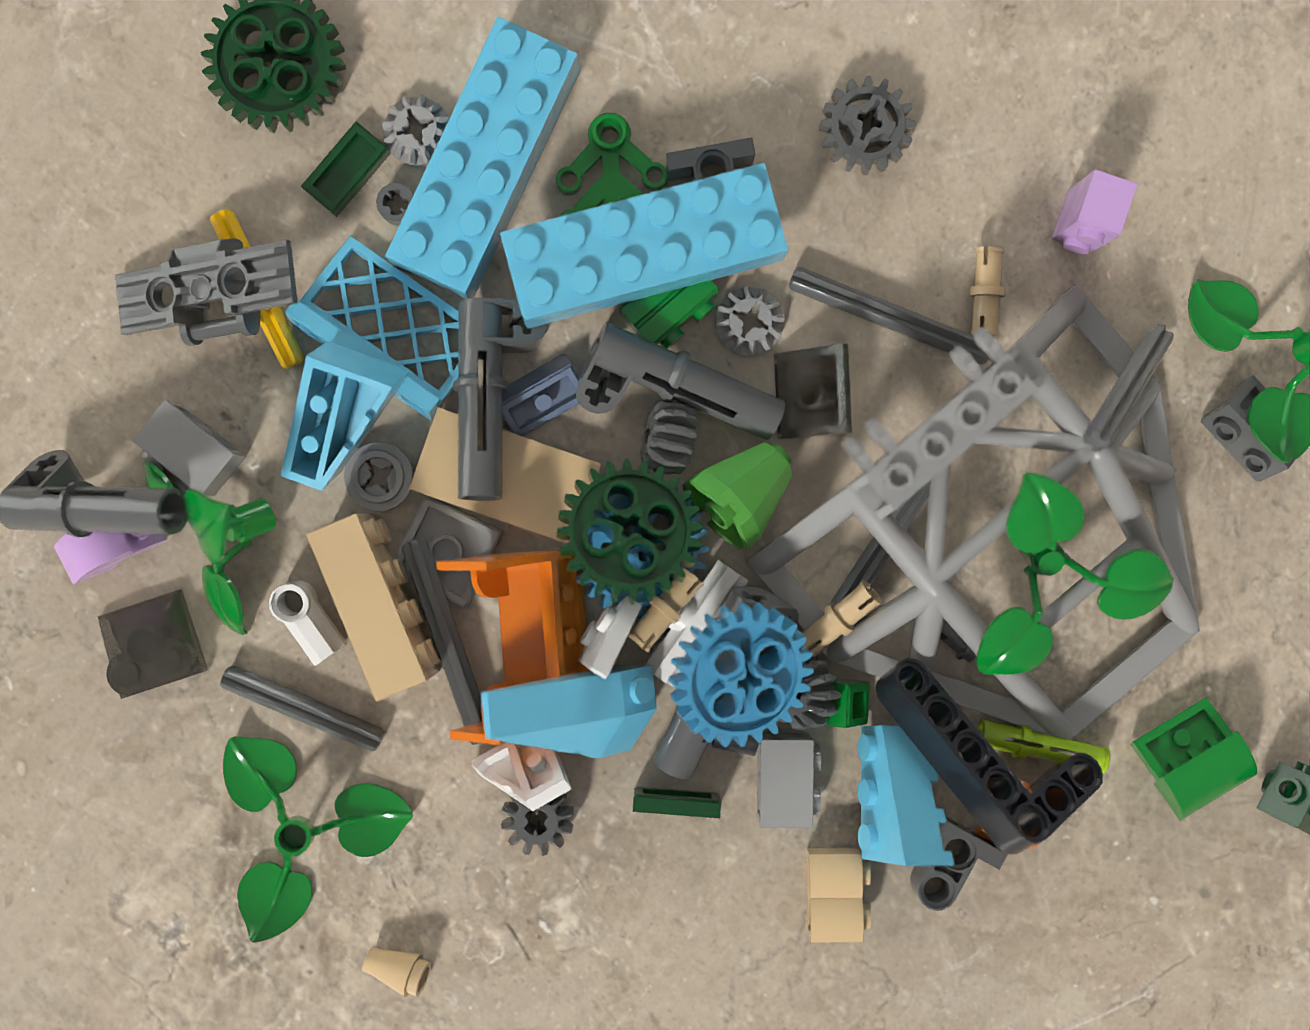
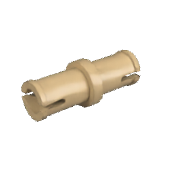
M988 246V249H985L986 247H977L975 250V286L970 287V296L974 297L971 335L978 328L983 327L991 335L999 336L1000 297H1005V287H1001L1004 248Z
M682 567L686 574L684 581L681 583L673 579L670 593L662 592L659 597L655 596L653 601H649L652 606L627 635L647 653L671 623L676 624L680 620L681 616L679 613L699 588H702L704 585L684 567Z
M862 581L856 589L839 603H830L824 609L825 614L801 632L807 638L804 646L807 649L811 646L810 651L813 657L819 655L824 648L840 635H849L854 631V624L876 606L882 604V600L874 588L868 591L870 588L868 582Z

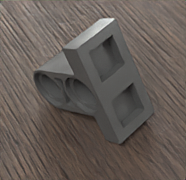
M753 137L666 153L668 180L672 181L692 177V181L704 179L705 177L701 174L700 170L708 164L718 165L724 173L734 171L737 168L753 166L756 155Z
M945 816L946 823L939 825L943 851H945L946 845L951 840H963L962 850L953 856L954 866H914L910 876V885L914 893L924 906L934 911L945 910L954 903L978 858L1000 870L1008 855L995 844ZM933 877L942 878L941 888L937 892L930 894L924 892L925 883Z

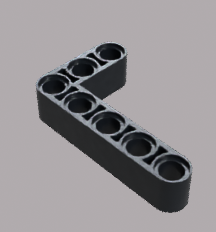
M906 658L901 660L882 675L876 683V695L881 704L994 844L1005 853L1018 854L1046 840L1100 788L1103 782V773L1098 762L1088 754L1077 753L1048 769L1026 789L929 669L916 659Z

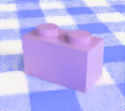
M1096 169L1068 190L1052 239L1062 242L1063 248L1076 254H1088V252H1094L1121 235L1138 184Z

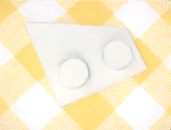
M626 597L615 608L608 606L598 622L593 620L583 633L580 643L585 645L578 661L599 676L607 678L642 605L637 602L631 604L628 597Z
M506 743L498 745L471 760L472 766L480 776L532 811L572 789L558 751Z

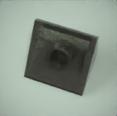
M841 343L775 353L776 398L785 401L784 414L777 428L778 439L840 437L852 433L848 344Z

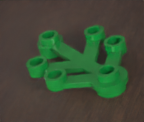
M611 112L600 114L591 122L588 129L590 143L569 166L561 168L556 175V183L560 192L565 195H574L582 187V176L602 157L603 174L572 209L563 211L560 216L598 207L603 200L604 205L621 201V199L625 200L644 195L620 173L619 156L642 174L643 185L650 191L663 189L668 177L664 165L650 160L630 141L631 129L628 122L621 115ZM606 130H614L618 137L614 142L609 143L602 139V134ZM652 170H658L662 173L663 178L658 183H651L646 177L647 174ZM572 174L577 178V182L573 187L568 188L561 184V180L565 175Z

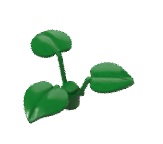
M1198 279L1192 284L1190 289L1188 314L1194 332L1210 348L1229 352L1240 345L1243 337L1248 340L1290 338L1294 340L1292 345L1293 356L1304 364V368L1286 385L1285 391L1280 388L1270 387L1259 392L1249 406L1248 422L1255 438L1275 459L1285 464L1296 460L1310 446V395L1295 393L1296 387L1310 374V328L1305 331L1300 327L1282 331H1251L1249 329L1258 320L1259 310L1255 297L1248 289L1232 281H1206Z
M150 461L144 462L146 488H174L167 476ZM197 489L187 490L184 493V503L188 522L193 531L196 532L204 555L213 563V567L206 565L202 568V584L206 599L216 616L228 628L238 634L245 635L248 632L243 629L244 617L241 599L233 582L224 573V567L240 551L253 545L252 538L276 528L274 513L268 502L263 498L235 507L234 504L230 505L213 500ZM227 538L231 542L238 540V543L225 553Z
M1025 472L1020 490L1008 513L1006 533L1008 539L1018 548L1021 556L1029 564L1024 569V573L1029 580L1033 612L1030 615L1027 610L1017 606L1001 612L987 627L978 648L976 659L978 670L983 674L990 675L1020 674L1036 668L1048 656L1052 648L1053 634L1046 624L1039 622L1043 616L1037 581L1038 574L1051 576L1058 573L1064 565L1069 566L1093 584L1103 587L1097 598L1098 608L1103 613L1114 619L1128 620L1151 612L1168 596L1173 587L1174 578L1167 565L1157 554L1151 551L1134 549L1122 553L1109 564L1106 571V579L1097 576L1073 560L1058 544V542L1071 540L1081 531L1085 515L1081 501L1072 491L1058 481L1040 474Z
M231 737L227 742L223 757L224 781L231 799L236 805L249 812H259L266 808L271 800H273L278 813L277 819L281 823L275 832L274 843L277 850L283 854V868L274 862L257 864L245 873L239 883L237 892L238 907L246 924L250 941L253 943L261 942L283 933L293 926L306 912L312 898L311 881L305 874L290 872L293 857L304 853L312 844L316 835L340 827L338 838L346 851L359 857H371L389 848L404 827L411 821L413 812L409 805L393 791L379 785L365 783L348 787L337 796L334 808L339 819L313 826L312 822L306 817L292 816L289 818L284 801L279 793H283L291 788L296 779L297 764L291 751L283 744L270 739Z

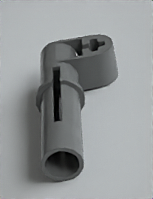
M468 298L459 302L458 378L453 382V390L458 392V499L494 501L502 499V393L508 390V384L502 378V353L531 352L542 341L549 324L532 327L529 334L522 333V327L517 325L519 320H523L518 299ZM502 315H509V328H512L509 338L502 337ZM478 360H483V451H478Z
M605 322L583 362L576 391L577 401L584 409L596 414L607 413L618 405L629 383L633 381L658 392L663 401L677 400L766 440L770 439L777 430L785 410V401L689 359L690 353L682 350L675 353L608 322ZM603 368L609 371L608 378L605 377L601 382L600 377Z
M54 450L37 457L0 494V522L6 528L12 530L65 531L73 537H86L91 535L92 532L173 535L183 530L188 520L184 494L176 488L95 487L83 479L65 450Z
M735 586L732 588L725 603V606L733 614H736L739 602H744L751 608V611L755 604L759 602L768 610H771L773 607L776 608L796 625L799 620L797 609L763 587ZM727 650L722 651L717 656L715 662L720 661L722 658H724V656L727 653ZM725 693L718 696L714 701V704L721 701ZM675 711L653 760L656 766L665 773L680 779H690L698 766L708 742L700 732L695 734L686 724L687 721H684Z

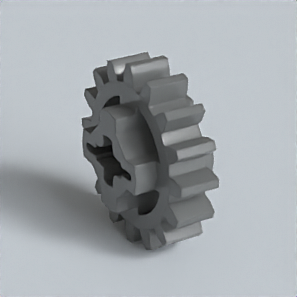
M866 76L862 87H858L857 83L850 79L846 85V94L836 88L831 96L834 104L825 103L822 114L829 119L821 120L819 131L829 133V135L824 138L821 145L823 148H835L831 158L833 163L839 161L842 157L847 160L845 167L847 172H850L855 164L861 165L863 175H868L873 164L876 165L880 172H883L888 167L887 158L897 163L903 156L899 148L907 149L913 140L905 134L911 132L915 127L914 120L905 119V116L909 114L913 106L911 103L902 105L899 103L903 93L901 88L892 94L887 91L889 80L884 79L879 87L873 86L871 76ZM858 100H869L858 106L852 104V102ZM885 108L891 114L893 121L888 118ZM872 112L871 130L861 140L863 121ZM840 130L846 133L850 146L844 141ZM875 145L883 148L876 152H865V149Z

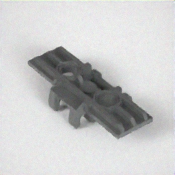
M236 238L221 239L173 249L168 261L160 263V266L115 275L121 335H131L179 326L181 339L187 346L200 345L204 339L242 333L244 336L256 335L260 330V311L298 304L290 240L243 248V243ZM170 284L173 288L174 297L172 303L165 307L162 302V291L166 285ZM223 300L224 314L236 315L203 322V311L210 309V302Z

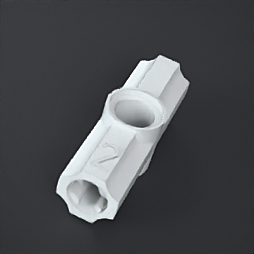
M717 559L702 581L703 587L699 588L679 613L681 616L680 620L676 624L671 623L668 626L670 628L648 658L645 665L653 666V675L673 686L668 677L681 671L672 664L671 660L676 657H684L686 654L678 645L679 641L692 643L695 637L692 635L690 627L695 626L703 631L707 627L704 619L705 614H709L717 621L720 616L721 606L725 605L732 588L735 586H745L749 580Z

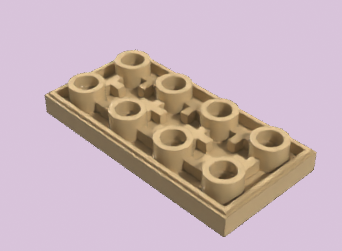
M437 407L409 489L567 543L569 540L557 538V529L569 526L558 520L559 511L572 510L564 503L565 495L573 494L579 496L574 488L575 481L579 479L590 484L589 470L593 468L599 473L602 464L502 430V499L494 501L458 499V414ZM478 421V451H483V423Z

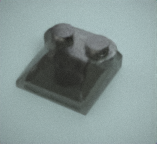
M182 589L98 616L109 660L106 671L107 681L110 687L119 693L121 699L208 671Z

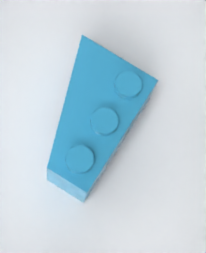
M326 341L308 354L304 364L281 476L322 491L342 472L410 371Z
M861 726V736L858 740L857 751L861 759V781L858 785V799L861 804V826L858 831V843L862 850V859L903 866H954L952 851H943L939 825L945 824L946 818L944 809L935 807L931 783L939 781L937 772L900 726Z

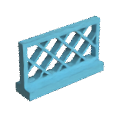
M350 236L301 300H297L298 304L290 305L285 313L293 326L321 345L329 341L409 370L407 367L417 366L418 376L410 371L394 396L432 422L437 407L442 409V403L453 390V382L458 378V365L454 370L452 366V361L458 360V352L450 353L447 331L459 330V311ZM355 252L368 261L370 275L345 279L343 264ZM374 266L384 273L375 274ZM338 272L339 280L331 281ZM395 280L403 286L405 300L380 303L377 283ZM371 284L375 304L349 308L346 287ZM341 288L344 309L325 312L314 304L324 290ZM409 290L420 298L410 299ZM433 306L439 312L441 324L415 328L412 307ZM407 308L410 329L385 333L381 312ZM376 313L380 334L360 336L353 331L351 316ZM444 315L454 322L445 324ZM345 317L347 326L338 321L336 318ZM442 332L446 354L420 357L417 336ZM412 337L414 359L396 361L388 355L386 341ZM381 342L382 351L371 343ZM447 361L449 377L438 390L424 380L421 365Z

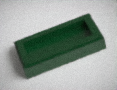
M355 121L301 187L337 217L391 154L390 149Z
M636 787L634 788L633 812L720 819L721 800L719 794L715 792Z

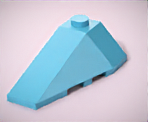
M613 665L607 678H603L588 670L481 692L486 739L534 746L592 758H603L631 750L657 709L652 665Z

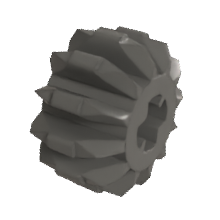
M672 400L669 402L656 401L652 405L644 425L640 454L641 462L646 460L648 468L652 469L653 472H656L659 467L663 466L665 467L664 474H681L690 463L697 437L698 420L695 408Z
M811 657L805 661L814 670V673L802 677V680L811 687L810 691L798 692L796 696L802 702L803 707L795 708L791 706L788 709V713L792 718L791 723L781 718L779 719V722L791 724L792 729L806 730L811 727H822L824 724L829 723V716L839 712L833 700L843 695L834 690V684L840 676L833 673L829 674L830 663L818 660L817 657Z
M567 793L560 795L535 810L536 815L539 810L546 814L544 825L542 826L540 821H538L537 825L529 821L532 811L513 798L514 802H505L502 811L511 817L502 821L501 828L507 831L516 830L509 837V844L513 846L521 839L525 841L523 847L525 855L530 854L533 844L538 845L542 856L548 854L549 842L553 846L561 848L564 845L561 833L571 834L574 827L570 821L565 820L574 815V807L569 805L560 806L567 798Z

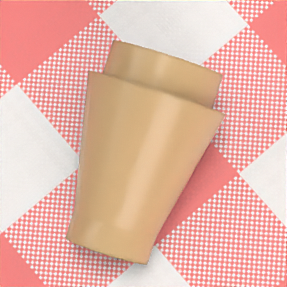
M372 946L365 957L362 971L374 976L404 997H407L409 994L418 997L427 982L431 962L423 960L422 954L385 950Z

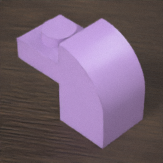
M92 532L91 535L86 537H73L66 533L58 540L54 548L72 584L75 585L114 569L126 558L163 544L167 537L163 534Z

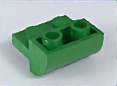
M1207 697L1130 744L1156 780L1154 785L1180 821L1257 775V765L1246 742L1238 731L1235 733L1231 731Z

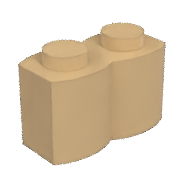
M807 848V924L810 942H863L864 930H871L870 903H863V886H870L871 882L869 860L862 859V853L859 848Z

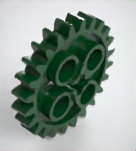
M238 0L240 8L237 10L224 4L223 8L228 18L224 21L213 17L211 21L219 29L218 33L204 34V38L213 46V49L201 51V56L207 62L213 64L204 68L202 73L209 80L214 81L208 86V89L215 97L221 96L218 104L225 111L232 110L231 115L240 123L247 118L248 124L254 130H258L264 120L265 127L271 133L276 132L278 122H282L289 132H293V119L299 118L303 124L309 126L310 122L307 113L311 110L323 116L324 112L319 104L322 99L331 103L336 101L329 92L330 86L343 87V82L334 72L346 69L343 60L335 57L345 52V48L340 41L334 40L339 35V32L334 24H327L330 18L323 9L315 12L316 6L312 0H304L301 4L300 0H254L252 2ZM254 31H262L258 42L246 45V39L249 34ZM298 33L305 34L302 44L297 47L288 46L292 36ZM276 55H280L282 59L276 58ZM238 56H248V57H249V58H244V59H240V60L236 61V59H237ZM312 60V63L310 65L300 64ZM266 62H272V66H268ZM259 74V80L255 86L247 89L243 87L244 81L249 75ZM303 76V81L299 88L293 91L286 90L287 83L291 78Z
M625 458L622 470L616 471L614 465L607 461L605 475L601 476L595 469L591 468L589 470L590 484L579 479L575 481L574 488L579 496L573 494L565 495L564 503L572 510L559 511L558 520L569 526L558 528L557 538L569 540V542L560 547L559 553L560 556H574L567 565L568 572H574L582 569L583 573L579 580L581 587L591 580L596 582L594 596L598 597L605 588L611 589L613 603L617 602L621 592H627L631 604H635L638 592L643 591L649 601H653L656 586L668 594L672 589L670 577L681 583L684 581L686 574L680 565L693 568L696 559L688 552L699 551L702 542L691 536L701 533L703 524L691 522L690 520L697 516L700 509L699 506L686 507L685 503L689 500L692 492L686 490L677 493L676 487L680 479L678 476L668 482L662 480L665 467L661 466L654 474L648 473V463L646 460H643L638 470H632L629 459ZM614 494L625 495L631 501V506L625 510L615 509L610 505L608 498ZM597 511L601 512L607 519L596 518L594 513ZM653 514H662L669 519L671 527L661 531L654 529L650 525L648 518ZM629 524L635 525L637 527L636 533H633L630 538L622 535L623 529H626ZM593 532H604L610 537L611 544L606 548L598 549L590 545L587 537ZM653 543H661L665 545L666 549L661 551ZM633 552L645 553L651 560V566L647 569H636L630 565L628 556Z

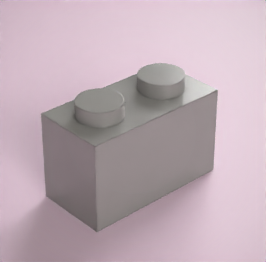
M164 400L132 440L144 450L140 455L146 462L150 461L160 470L166 468L177 477L174 483L185 492L190 489H197L205 495L213 497L246 458L244 454L182 404L169 400Z
M763 733L762 742L759 743L757 749V820L760 828H813V815H820L821 794L820 789L813 788V772H820L821 748L820 745H814V740L809 733H778L776 735L773 733Z

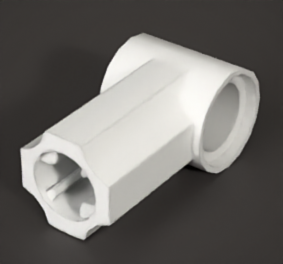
M302 580L292 581L277 587L271 594L269 608L272 615L277 620L284 622L314 666L348 643L318 602L316 591L309 583ZM289 590L295 591L301 596L303 607L300 612H293L287 608L285 595Z

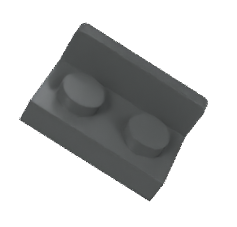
M1251 375L1238 384L1220 407L1205 414L1201 419V423L1253 479L1260 482L1289 469L1294 461L1286 464L1279 462L1253 435L1248 422L1249 406L1253 398L1266 388L1254 375Z

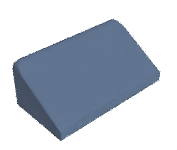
M566 354L559 355L508 384V390L502 393V418L511 433L524 436L579 405L576 397L579 377Z

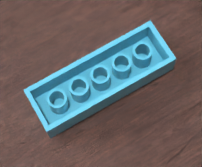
M497 16L387 250L385 257L394 266L462 298H474L501 241L500 232L506 230L580 73L577 53Z
M765 163L500 232L523 321L527 329L781 262L788 252Z

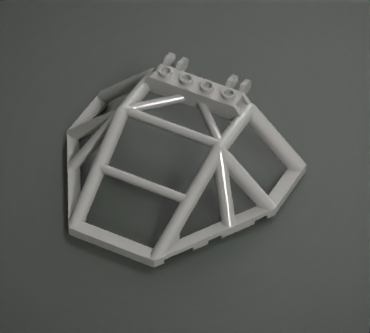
M1077 284L1071 286L1062 296L1054 301L1055 303L1006 352H1004L998 341L994 339L993 335L983 327L978 328L972 333L976 345L992 364L982 371L968 351L960 346L953 349L949 354L952 361L970 382L897 444L877 420L873 418L865 424V429L885 454L873 463L863 446L858 441L853 440L852 437H849L842 443V446L863 472L746 561L774 595L797 609L799 613L798 624L803 630H806L822 617L824 612L784 565L855 514L913 582L914 586L854 624V631L847 636L840 635L822 650L824 655L830 661L881 677L901 660L865 648L916 618L908 658L922 662L956 704L1020 726L1021 724L1030 726L1032 730L1069 740L1074 738L1200 631L1159 381L1154 375L1151 376L1111 446L1104 447L1101 452L1091 451V445L1083 441V435L1091 420L1039 360V357L1071 323L1118 378L1133 356L1134 352ZM1032 396L1062 432L994 426ZM1139 421L1145 454L1122 446V443ZM973 444L1068 451L1070 453L1043 475L1061 484L1087 463L1127 539L1090 571L1106 579L1107 568L1117 556L1129 550L1144 549L1157 554L1165 562L1174 578L1170 593L1161 603L1163 608L1161 610L1168 621L1063 710H1060L1028 672L994 675L1014 697L1010 698L933 671L944 620L977 655L980 642L988 626L950 584L948 579L1006 531L1008 513L1014 502L1013 500L943 559L950 466L956 458ZM1127 476L1150 483L1158 536ZM931 480L924 553L891 513ZM1082 577L1043 610V616L1039 622L1051 628L1099 586Z

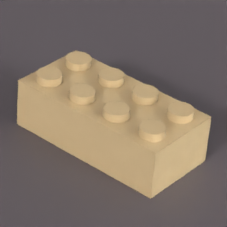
M356 513L306 534L375 701L377 702L425 682L440 671L438 663L441 662L433 638L427 640L421 623L425 622V616L416 598L410 600L404 586L409 581L404 565L399 558L394 560L387 544L392 542V538L382 518L377 520L375 514Z

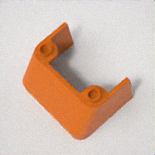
M560 550L487 554L436 561L437 570L470 571L472 586L481 597H498L504 681L492 684L486 691L589 670L578 661L585 645L580 643V640L586 630L583 586L581 587L575 580L582 573V569L574 572H568L567 565L574 558L573 555L560 556ZM482 701V722L449 731L451 740L494 745L508 743L486 739Z

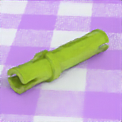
M981 719L977 726L979 732L994 749L1010 752L1017 759L1023 760L1028 756L1059 764L1073 756L1050 750V747L1092 756L1100 765L1103 774L1109 767L1111 756L1108 747H1099L1032 731L1030 726L1023 724L1013 727ZM1006 737L1035 743V745L1030 746L1018 742L1006 740Z

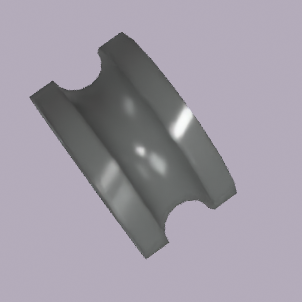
M391 183L380 190L377 195L376 205L379 213L387 222L399 226L406 210L400 208L402 213L395 215L393 210L387 206L389 199L394 202L393 196L400 194L409 206L414 194L404 184Z

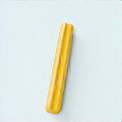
M223 209L211 215L210 222L219 240L236 238L243 243V248L250 247L234 212L230 209ZM281 308L260 311L261 327L280 366L290 369L301 364L304 361V355Z

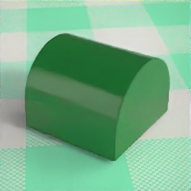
M838 679L834 684V690L843 695L838 699H834L833 702L839 712L829 716V723L826 725L840 728L866 725L869 714V681Z

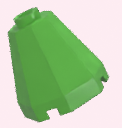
M763 442L694 473L682 484L684 491L690 490L692 492L690 496L692 500L691 506H699V512L702 513L705 510L711 518L707 525L714 533L737 550H741L744 547L747 549L764 533L793 476L790 467L792 460L789 454L778 444L771 446Z

